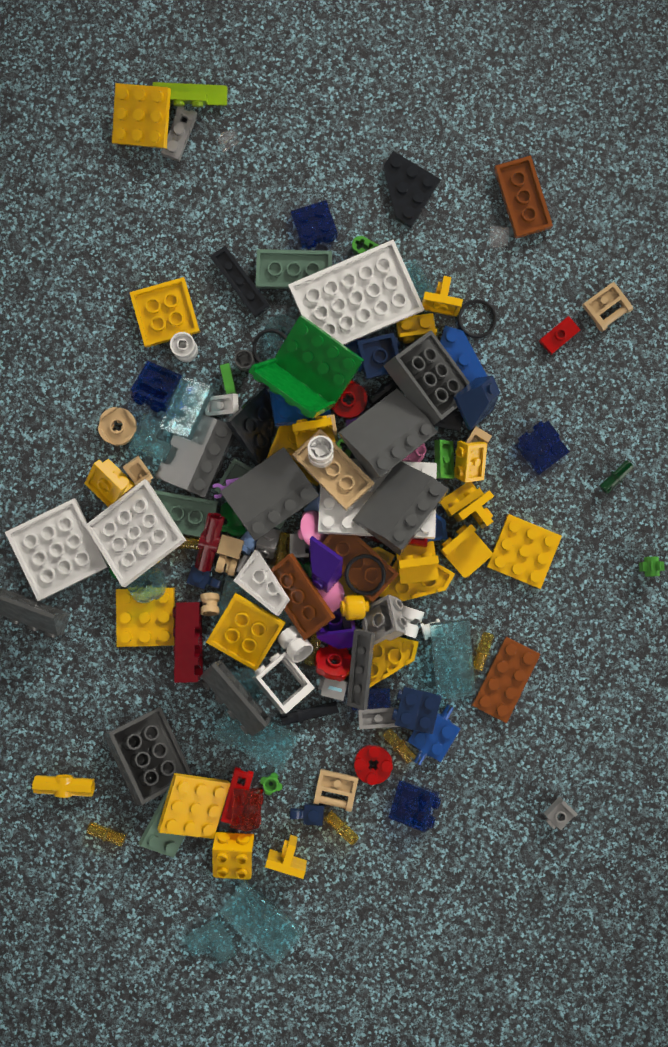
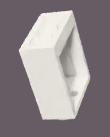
M277 652L269 659L270 663L266 667L262 665L254 672L256 675L252 679L279 712L287 714L315 687L286 652L281 654ZM281 661L301 684V687L283 703L279 701L261 679Z

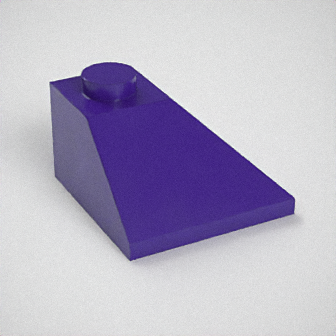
M312 536L310 538L309 553L312 582L317 589H322L327 593L342 577L343 558Z
M339 608L332 612L336 618L317 632V639L337 649L351 648L353 646L354 630L356 629L355 620H346L344 616H341Z

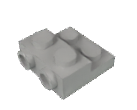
M387 595L369 604V612H366L365 618L361 619L363 630L375 633L374 645L386 639L393 640L406 634L405 627H407V621L401 613L403 603L397 597Z

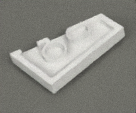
M255 549L234 579V582L271 612L279 616L290 599L260 552Z

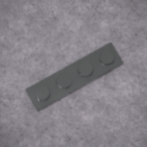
M355 629L347 706L365 710L368 707L375 633Z

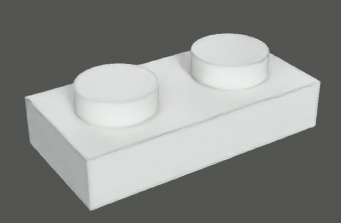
M238 394L204 397L206 416L235 414L239 410Z

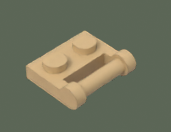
M615 282L609 284L582 305L601 332L605 331L608 325L623 314L633 310V306ZM619 302L621 307L603 320L600 315Z
M320 769L313 804L319 805V803L344 808L345 811L351 812L359 778ZM326 791L348 796V800L322 796L321 793Z

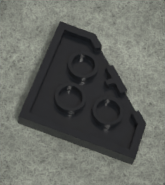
M393 151L383 166L388 185L387 188L395 219L412 228L440 184L441 179Z
M263 387L225 422L255 466L266 460L271 448V437H274L271 398L267 389Z

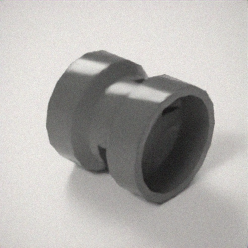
M240 350L236 353L234 360L237 368L241 372H248L251 366L255 364L252 353L248 350Z

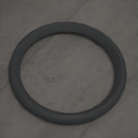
M473 299L462 305L457 315V322L465 335L471 338H483L494 330L497 323V315L491 304L481 299ZM481 303L492 312L493 323L490 329L483 334L469 333L462 325V312L470 304Z
M265 329L258 333L252 345L256 361L258 363L262 362L256 352L257 342L262 335L276 333L285 341L287 338L285 334L277 329Z
M361 554L352 558L345 569V581L348 587L359 595L376 593L381 589L386 579L383 563L370 554ZM369 558L380 566L382 578L375 589L360 591L351 584L349 569L356 560Z

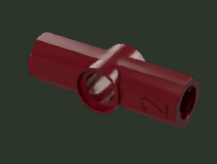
M208 513L204 531H202L199 539V551L195 562V568L199 571L206 572L212 569L225 518L221 514Z

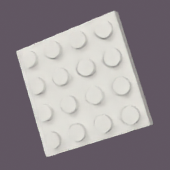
M146 479L142 480L85 525L122 587L128 586L186 541Z
M75 498L5 532L37 601H41L108 568L104 556L85 527L87 521Z

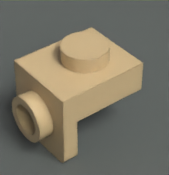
M139 456L123 466V469L132 479L135 486L144 479L151 483L152 473Z

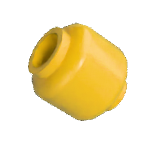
M363 595L345 596L343 601H340L341 616H344L346 620L364 619L366 612H369L368 600L365 601Z

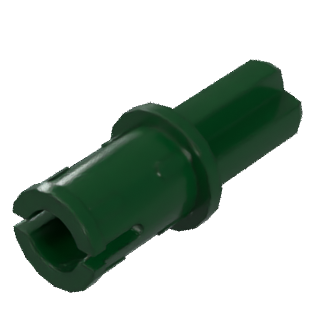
M626 460L615 472L611 471V475L599 487L606 494H609L616 485L623 482L622 479L633 469V464Z

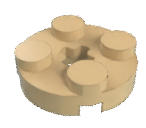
M112 407L100 416L98 431L102 439L114 446L125 445L137 434V421L133 414L124 408ZM115 422L122 423L120 431L113 430Z

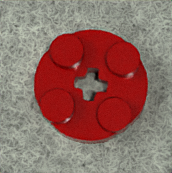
M351 380L335 407L332 408V411L338 417L344 419L358 417L364 412L367 405L365 389ZM346 395H349L350 398L354 399V401H351V404L349 405L346 402H343V399L346 398Z
M328 644V647H321L317 651L314 663L318 675L337 681H344L350 675L351 655L347 648L337 649ZM333 659L337 660L336 663L338 664H333L330 661H333Z
M366 745L362 747L355 756V773L361 781L369 785L384 782L390 776L393 769L392 758L389 752L379 745ZM370 760L373 762L378 761L376 769L369 768Z

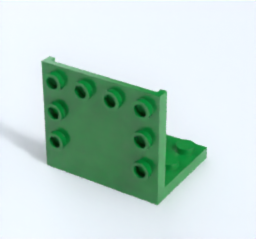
M299 316L275 358L252 365L248 372L253 375V379L257 382L266 384L272 393L284 397L287 404L299 408L304 416L315 418L335 407L364 359L304 316Z

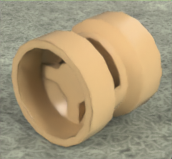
M220 554L215 572H225L229 576L234 577L239 559L228 558L226 555Z
M202 593L200 595V601L202 602L200 614L203 616L219 615L220 608L217 605L220 601V595L218 593Z

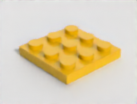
M115 83L112 143L167 149L171 89L159 86Z
M184 277L129 292L146 348L169 342L173 335L178 332H186L190 335L200 333Z
M508 514L493 549V555L490 557L486 567L541 589L562 536Z
M175 588L116 589L117 647L175 645V637L173 636V627L175 626V618H173Z
M235 593L206 643L256 671L286 622Z
M174 773L158 824V832L214 839L231 783L228 780Z

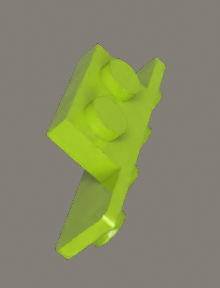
M153 82V86L171 89L170 103L174 106H184V104H192L193 107H203V105L227 106L228 88L226 85Z

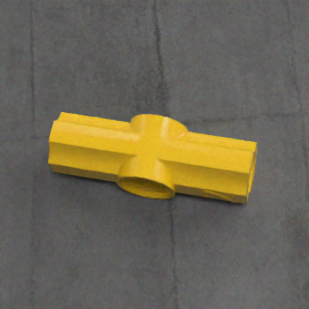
M67 774L56 776L36 775L32 789L33 793L54 794L55 797L59 798L72 796L92 797L95 790V781L91 778H74L73 775Z

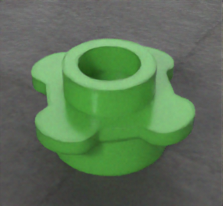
M275 772L271 773L268 777H262L260 780L266 795H271L282 789V784L278 780V774Z

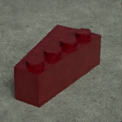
M177 602L176 606L173 607V618H176L175 626L173 627V636L175 637L173 649L175 657L174 683L199 682L202 680L203 640L202 615L200 614L202 602Z

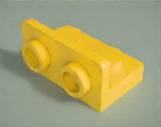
M433 313L414 315L396 323L398 341H403L405 344L414 342V340L421 338L430 330H432L435 336L437 335Z
M457 441L454 468L455 478L465 483L484 480L487 452L486 442L466 443Z
M467 482L444 497L440 504L450 517L484 493L480 488L476 489L472 482Z

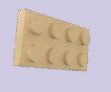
M319 429L292 454V457L347 511L375 483L333 441L334 455L331 464L324 468L313 466L308 458L309 441L318 435L328 437Z

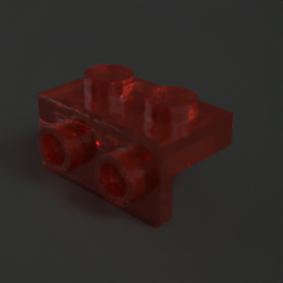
M263 788L234 789L231 828L246 832L259 828L262 819L261 806L264 800Z

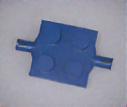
M447 704L442 714H437L433 734L414 730L407 742L419 750L414 760L415 763L418 762V765L421 766L426 756L433 757L441 762L461 728L448 719L454 709Z

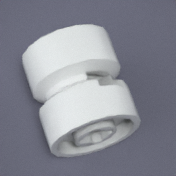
M178 332L173 335L170 340V348L176 358L182 362L194 360L198 354V346L193 337L186 332Z
M318 435L313 437L308 443L309 461L317 468L327 467L333 460V443L328 437Z
M403 605L401 613L407 621V627H405L406 634L404 635L416 638L419 631L417 625L422 622L425 612Z
M295 626L286 628L278 637L279 644L286 650L287 655L294 663L305 660L313 651L312 644L308 639L304 640Z

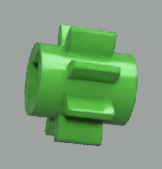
M656 556L644 557V562L639 563V572H645V577L660 576V571H665L664 562L659 561V557Z

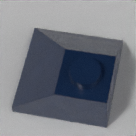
M493 376L475 378L453 397L468 430H472L495 407L500 391Z

